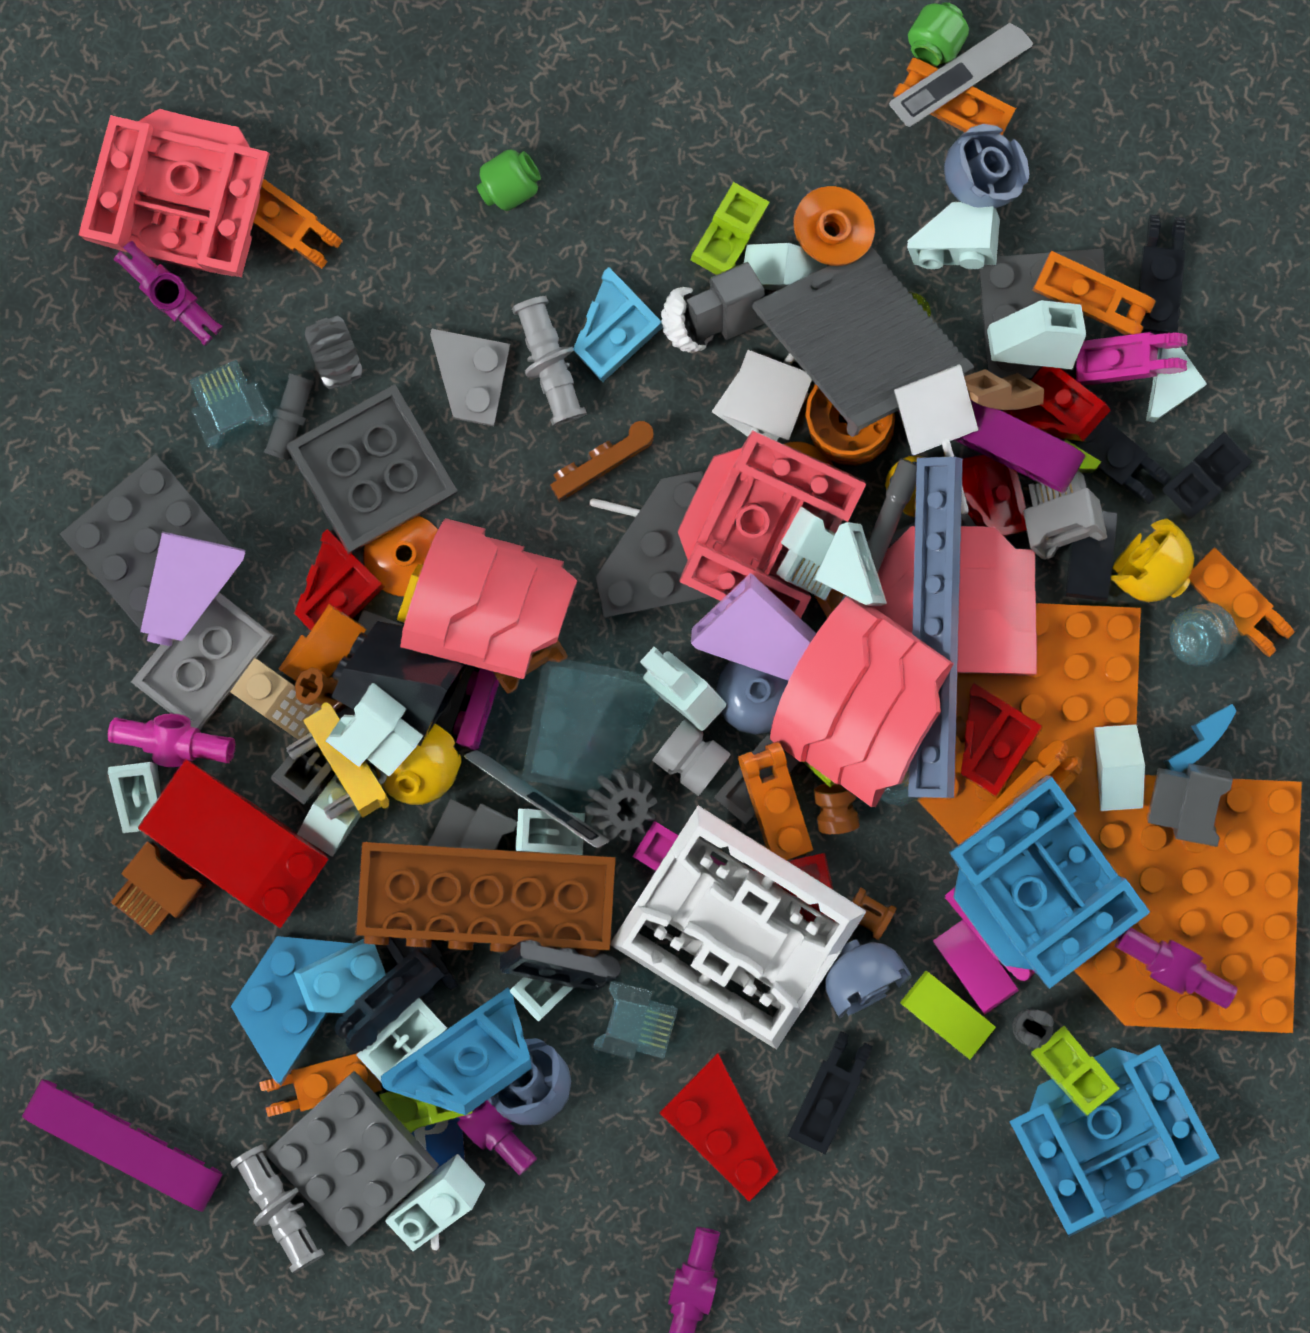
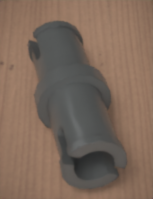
M290 373L279 409H274L272 416L276 417L267 447L264 450L266 454L288 461L290 453L286 448V444L295 440L299 425L304 426L306 418L302 416L311 388L314 385V381Z

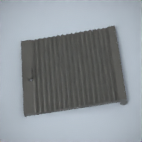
M871 246L865 255L854 263L844 266L829 265L753 302L752 305L754 311L848 422L847 432L851 437L858 435L861 429L899 410L894 392L895 389L959 364L962 367L964 376L972 374L975 368L967 358H963L962 352H958L957 346H953L952 340H948L947 334H943L942 329L938 328L937 323L933 322L932 317L928 316L927 311H923L922 305H918L917 299H913L912 293H908L907 288L903 287L902 282L898 281L897 276L893 275L892 270H888L887 264H883L882 258Z

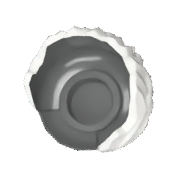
M680 287L671 291L664 303V308L661 311L663 332L672 341L673 347H677L681 351H687L688 353L702 351L714 335L698 342L696 341L688 327L690 320L689 304L687 302V299L696 295L692 294V288Z

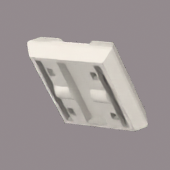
M698 805L610 945L777 1050L865 915L866 910ZM728 846L731 856L721 851L717 847L722 848ZM712 851L728 860L725 866H718L713 862V859L710 857ZM744 862V863L748 864L749 866H751L752 868L756 869V870L759 871L760 873H758V872H756V871H753L752 869L748 868L747 866H745V865L742 864V863ZM776 883H778L779 885L783 886V887L786 888L787 890H789V891H791L792 893H794L795 895H797L798 898H796L795 896L791 895V894L788 893L787 891L783 890V889H782L780 886H778ZM818 903L820 912L809 905ZM801 907L817 916L814 922L810 921L809 923L803 919V916L799 913ZM671 924L682 931L679 937H673L667 933L664 927ZM646 925L654 930V936L660 940H663L665 937L671 941L670 945L674 949L679 951L682 948L692 954L694 959L691 967L641 935L639 931L642 926ZM755 978L771 987L768 993L763 994L757 990L753 984ZM731 979L744 987V993L749 996L755 994L760 997L759 1001L763 1005L768 1007L771 1004L778 1008V1010L771 1017L724 987Z

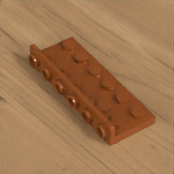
M362 842L355 934L364 936V944L389 945V937L406 938V946L430 948L432 940L448 941L449 949L473 950L474 942L490 943V951L507 952L520 941L533 940L541 943L543 947L557 949L558 947L574 948L579 955L595 957L599 954V950H610L616 857Z

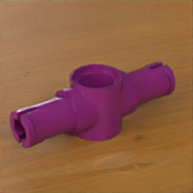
M133 241L128 242L123 248L133 258L130 260L119 251L114 257V261L119 263L140 283L139 289L149 297L158 310L166 313L174 322L180 321L206 346L213 338L204 330V327H207L217 335L223 326L218 324L196 303L198 298L187 289L178 276L169 272L162 264L157 266ZM165 283H174L179 288L178 298L169 304L161 303L157 296L159 288Z
M1130 927L1118 937L1115 943L1116 948L1146 964V970L1151 972L1150 977L1179 994L1183 995L1184 991L1189 994L1195 992L1226 1009L1237 993L1238 988L1206 970L1207 965L1201 962L1203 957L1173 940H1169L1168 943L1161 940L1158 943Z
M488 1100L472 1110L471 1114L458 1117L460 1120L457 1124L482 1150L486 1147L489 1151L494 1149L519 1176L537 1160V1157L512 1132L514 1130V1127L510 1124L512 1121L503 1117Z
M697 1226L688 1260L682 1263L681 1269L676 1268L673 1287L668 1299V1305H672L670 1312L674 1314L669 1333H695L698 1321L703 1320L704 1314L709 1315L718 1278H714L715 1270L712 1269L720 1232Z

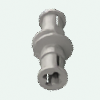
M539 296L516 304L512 310L514 315H519L526 336L527 348L532 353V356H529L527 360L528 362H534L525 370V374L528 378L540 377L543 394H546L553 414V418L550 420L552 426H557L587 415L585 407L581 408L573 387L572 375L567 370L570 367L569 363L564 361V358L571 354L574 349L573 347H559V337L556 329L552 326L545 306L549 303L547 296Z
M262 1144L243 1153L230 1164L233 1169L238 1168L250 1189L249 1194L262 1210L254 1219V1224L257 1227L271 1226L275 1240L281 1244L292 1264L289 1269L293 1274L316 1262L325 1253L322 1249L318 1250L305 1228L307 1226L304 1220L297 1214V1211L304 1207V1203L292 1205L290 1202L299 1192L298 1188L284 1191L283 1183L279 1176L274 1174L263 1154L266 1149Z

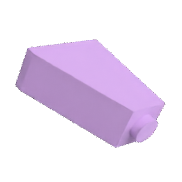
M162 531L140 632L148 634L147 641L166 646H172L173 639L182 641L244 559L245 550Z
M750 573L692 628L691 644L698 650L789 681L799 660L816 633Z

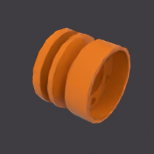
M816 384L807 399L806 420L813 444L824 457L839 465L858 466L873 461L886 450L894 434L895 414L892 413L861 429L858 435L851 437L847 432V424L840 423V420H845V418Z

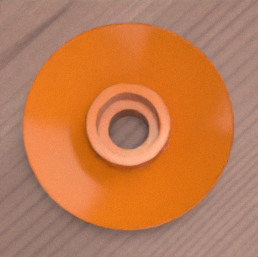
M826 186L811 191L801 200L794 215V231L800 246L809 256L823 264L844 266L854 263L865 255L874 239L875 225L870 209L859 196L841 187ZM824 227H833L836 230V236L833 237L826 233Z
M417 516L365 545V567L385 586L382 589L383 591L404 597L415 568L418 564L424 565L430 546L438 531L425 518ZM403 546H407L412 550V557L405 562L398 560L396 556L398 549Z

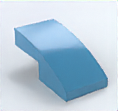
M1233 704L1225 706L1192 725L1191 727L1199 741L1163 761L1167 769L1182 772L1187 769L1188 763L1194 764L1208 752L1231 723L1236 713Z

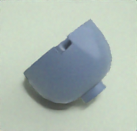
M980 124L971 127L949 148L944 165L945 181L951 193L959 202L977 208L992 206L999 208L1016 199L1022 193L1023 185L1028 182L1030 175L1028 160L1021 145L1015 139L1009 142L1000 134L1004 130L998 126Z
M730 661L720 673L716 687V693L726 702V707L721 711V714L726 722L739 731L755 735L771 733L777 707L788 680Z
M856 939L845 944L838 955V959L827 972L825 978L826 993L839 1018H842L845 1013L850 1016L888 996L885 994L890 989L888 985L895 982L898 988H900L911 979L912 975L900 956L889 946L877 942H870L860 946Z
M537 1038L524 1039L530 1055L532 1069L489 1098L488 1101L503 1117L519 1125H540L552 1120L563 1110L570 1095L571 1076L566 1062L553 1047Z

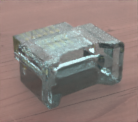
M237 360L189 380L200 405L191 411L210 451L220 448L225 436L257 423L264 427L274 424L275 420L257 382L248 384Z
M612 980L609 991L615 1000L607 1030L595 1039L593 1049L630 1060L634 1059L636 1051L664 1059L678 1007L650 1000L652 990Z

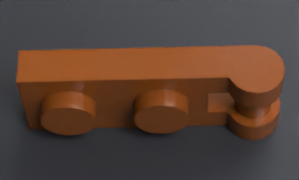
M645 421L635 422L631 425L629 436L615 445H612L610 440L606 441L589 452L592 459L577 467L575 462L557 471L553 475L556 481L550 484V487L558 501L562 502L649 448L654 437L652 426Z

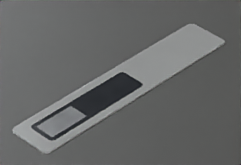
M1008 23L891 100L889 104L905 125L911 127L1032 47L1033 42L1022 29Z
M478 750L464 755L466 759L592 846L599 848L609 842L608 838L489 756Z

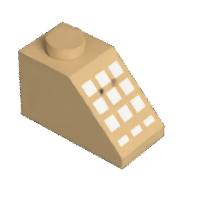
M256 658L253 659L230 691L298 740L309 732L303 720L321 710L318 704L309 706L300 703L296 698L295 686Z

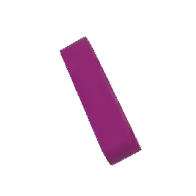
M970 399L978 431L957 438L954 441L1058 492L1065 493L1086 457L1084 453L1072 445L1001 410L979 405Z
M41 1079L22 1115L25 1120L195 1210L204 1212L223 1176L221 1171L214 1167H211V1169L204 1167L205 1162L176 1147L173 1150L168 1148L167 1142L140 1128L134 1130L130 1128L131 1123L102 1108L97 1110L93 1108V1103L65 1088L61 1091L56 1088L57 1084Z

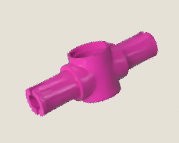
M162 714L155 717L154 720H149L147 723L115 717L110 722L108 729V741L110 743L142 748L145 753L152 754L154 763L164 767H179L185 759L193 761L196 758L230 763L235 753L234 738L201 733L199 728L191 727V721L188 717L180 714Z

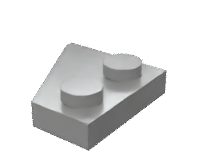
M431 329L430 336L453 419L494 427L510 344Z

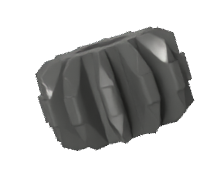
M338 315L331 318L325 317L315 321V324L306 327L305 338L324 386L328 389L339 386L341 388L361 378L363 370L347 326Z
M613 769L610 780L603 775L598 776V783L601 786L599 790H587L588 795L595 799V801L585 806L586 812L594 816L591 820L592 827L596 830L603 829V835L608 839H614L619 835L624 841H630L632 829L639 834H645L642 822L645 819L648 821L656 820L655 815L648 810V808L658 803L657 798L649 794L652 789L651 783L645 779L640 780V775L633 770L628 771L624 775L621 770ZM621 800H622V804L624 805V807L622 808V810H621L620 805L618 804Z

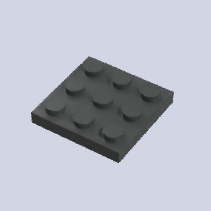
M395 384L286 444L287 450L348 554L442 503L458 492Z
M156 454L60 533L62 538L140 630L162 531L234 547Z
M355 1071L346 1077L265 1152L348 1247L439 1166Z

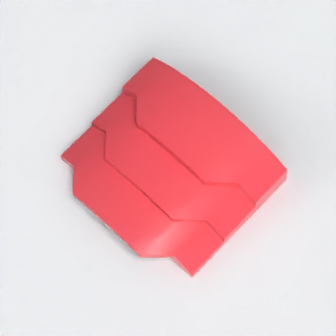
M158 109L139 121L110 115L79 236L84 240L124 252L127 251L123 247L128 242L133 241L151 259L217 274L242 277L252 241L250 233L261 196L259 193L270 153L251 148L240 128L236 126L202 120L163 109Z
M752 430L741 448L713 456L677 531L688 560L680 582L721 601L745 577L752 573L801 619L811 596L808 591L783 580L776 574L789 551L786 546L781 544V541L801 506L822 519L825 528L836 533L843 520L849 521L866 483L864 480L828 463L825 464Z
M445 518L433 539L422 567L404 623L400 647L524 679L533 652L547 648L557 642L577 585V579L563 569L564 561L524 551V546L486 537L485 528Z
M911 526L887 549L877 573L887 604L873 606L911 634L913 630L915 526ZM961 526L957 673L1034 676L1037 674L1035 552L1030 549H1015L995 527Z
M846 596L818 630L794 669L777 707L771 728L770 740L773 742L778 741L783 750L798 761L807 762L837 785H842L870 807H876L887 787L902 784L914 755L940 714L941 708L938 692L954 663L873 606L864 605Z

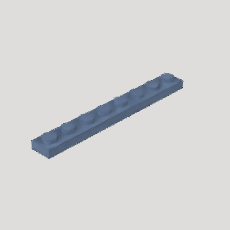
M958 457L917 458L912 634L953 662L954 665L938 692L941 712L927 732L909 765L908 797L954 798L963 461L962 458Z

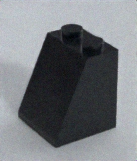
M377 621L368 635L363 632L358 635L349 652L352 658L344 656L338 664L332 677L338 681L332 698L354 709L366 693L368 687L372 683L376 684L406 708L401 719L423 735L418 743L421 746L452 699L467 668V664L402 648L400 645L404 626Z

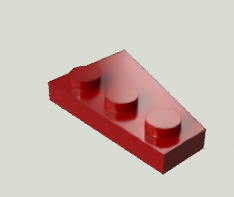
M717 1053L659 1114L750 1202L778 1173V1169Z

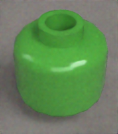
M946 2L942 4H928L920 11L908 32V42L913 55L917 59L932 66H938L939 64L949 63L956 58L968 37L969 27L963 18L962 11L957 6Z
M508 149L480 167L481 183L477 185V189L488 206L496 204L500 209L510 211L537 193V181L541 180V175L535 163L526 152L523 151L519 154L513 149Z

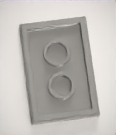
M219 592L182 641L173 639L172 646L160 645L131 683L170 714H180L188 717L191 721V727L201 730L230 694V691L253 659H258L275 636Z

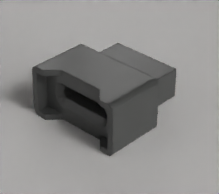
M749 262L711 277L709 290L687 299L690 320L688 327L697 342L719 332H722L724 338L728 340L764 324V321L752 308L753 302L759 300L764 295V288Z
M1188 763L1186 773L1158 768L1150 808L1147 814L1148 823L1173 828L1175 839L1218 847L1220 837L1216 833L1217 828L1214 823L1220 796L1231 790L1233 778L1230 771Z
M450 799L427 846L497 850L503 836L515 832L518 821L484 804H480L477 811H474Z

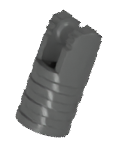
M1033 1008L1025 1009L1014 1018L1012 1024L1013 1034L1020 1043L1033 1048H1041L1052 1037L1053 1018L1047 1012ZM1026 1019L1030 1021L1034 1019V1021L1038 1022V1026L1043 1029L1039 1037L1027 1032L1022 1027Z

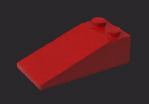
M188 759L183 761L138 826V829L279 928L285 923L329 860L324 851L297 835L296 831Z

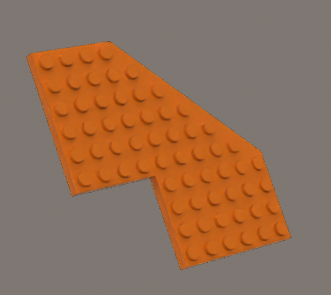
M1036 603L1037 674L1034 676L992 675V673H957L956 718L961 716L964 722L967 723L970 688L975 683L1042 725L1043 728L998 798L1034 761L1037 762L1039 753L1044 748H1047L1048 744L1055 740H1063L1069 747L1068 756L1066 757L1068 758L1070 755L1078 756L1084 764L1082 772L1065 789L1066 797L1077 810L1073 814L1118 876L1127 879L1150 911L1148 915L1131 928L1158 943L1161 940L1167 943L1169 940H1173L1203 957L1201 962L1207 965L1206 970L1236 986L1238 990L1233 1001L1226 1009L1195 992L1189 994L1184 991L1183 995L1152 979L1150 977L1151 972L1146 970V964L1116 948L1115 943L1118 937L1076 968L1074 972L1124 1026L1293 1033L1302 782L1233 779L1231 790L1220 796L1215 818L1216 833L1220 837L1218 847L1175 839L1173 828L1148 823L1147 814L1157 775H1145L1143 808L1100 811L1094 727L1137 724L1141 608ZM956 736L954 798L915 799L959 845L982 828L976 820L998 798L961 775L965 742L961 743ZM909 768L902 781L907 790L909 787Z

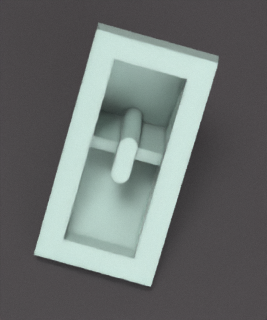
M791 243L746 245L744 263L749 262L764 289L778 291L827 267V264H823L809 256L801 246Z
M1181 347L1172 349L1158 348L1157 360L1180 358L1187 361V370L1176 374H1157V377H1153L1146 417L1148 422H1156L1207 385Z
M850 522L839 525L815 580L864 605L882 606L887 604L862 525Z
M1137 724L1094 727L1100 811L1143 808L1145 762Z
M146 762L108 767V775L123 833L141 831L138 829L139 824L161 794L158 765Z
M518 809L516 851L583 855V839L542 810ZM570 812L583 822L585 821V813Z
M523 977L510 990V993L537 1021H540L573 988Z
M418 998L396 1020L391 1022L377 1035L376 1042L371 1046H367V1049H364L363 1052L360 1051L356 1056L382 1083L381 1075L439 1036L447 1027Z

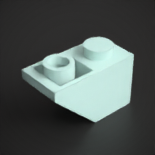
M952 202L908 240L907 249L914 265H919L926 269H939L943 265H960L967 269H980L984 265H996L1000 225L997 210L993 206L977 208L962 202Z
M1044 300L1038 301L990 324L987 329L992 361L1064 369L1073 368L1086 337L1082 306L1080 304Z
M371 769V771L373 772L374 776H375L376 779L378 780L376 771H374L373 769ZM336 774L313 803L297 835L332 857L361 816L355 806L333 820L327 818L324 813L325 806L347 794Z
M457 1154L430 1173L386 1218L385 1222L412 1251H415L472 1210L485 1183Z

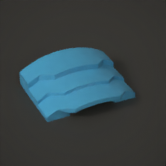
M1046 775L949 853L959 868L953 898L1002 965L1034 970L1050 989L1148 915L1150 911L1127 879L1118 876L1073 814L1077 810L1053 777Z
M1160 1045L1140 1055L1112 1047L1094 1057L1120 1089L1088 1116L1075 1105L1053 1079H1050L1038 1085L1030 1111L1009 1121L1069 1237L1149 1199L1220 1160Z

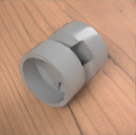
M684 719L652 761L670 775L677 772L680 773V783L699 796L731 754L714 740L705 743L703 741V732L687 719Z

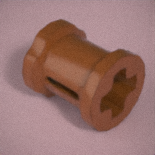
M313 667L301 672L295 684L296 698L300 703L309 706L318 704L320 708L323 703H328L332 706L335 713H339L346 707L345 704L327 695L328 693L333 694L338 683L337 680L332 677H326L322 670ZM308 683H314L318 686V688L316 689L314 687H311L308 685Z
M860 887L851 901L866 910L859 925L873 932V938L879 940L897 908L893 905L886 907L867 896L866 890Z

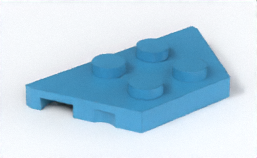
M277 936L231 1005L232 1010L274 1081L280 1086L328 1015L325 1012L308 1011L294 972L354 943Z
M507 987L381 1075L382 1086L388 1091L467 1115L532 1069L521 1022L517 1015L514 997L510 993V989Z

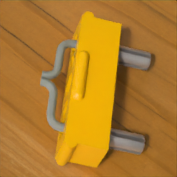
M323 703L321 710L303 720L310 733L286 748L289 756L292 759H296L316 746L322 751L347 792L344 796L324 807V813L330 820H333L354 806L362 818L381 806L382 808H387L389 806V799L381 787L387 775L378 768L381 776L377 780L366 761L358 767L325 741L340 719L330 704Z

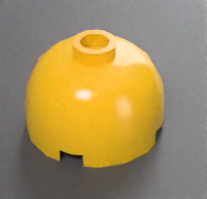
M1162 519L1151 524L1150 526L1156 531L1151 533L1143 542H1141L1142 534L1139 533L1114 562L1112 569L1118 575H1111V580L1135 599L1149 603L1164 600L1169 596L1175 598L1181 595L1190 584L1188 577L1193 569L1194 552L1189 539L1183 531L1169 519Z
M435 724L422 745H417L390 776L387 775L385 782L382 784L386 793L397 801L409 805H424L440 799L453 785L461 764L460 754L458 756L454 748L455 740L451 734ZM375 766L377 778L379 779L381 774Z

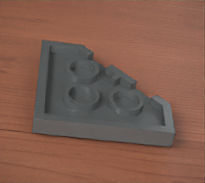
M1103 249L1056 252L1105 275ZM1049 253L998 256L996 265H984V267L979 269L987 370L999 378L1019 373L1030 380L1041 367L992 361L987 329L990 324L1038 301L1056 302L1032 291Z
M702 471L663 478L659 481L596 576L604 618L711 597L680 582L688 560L677 531L703 478Z

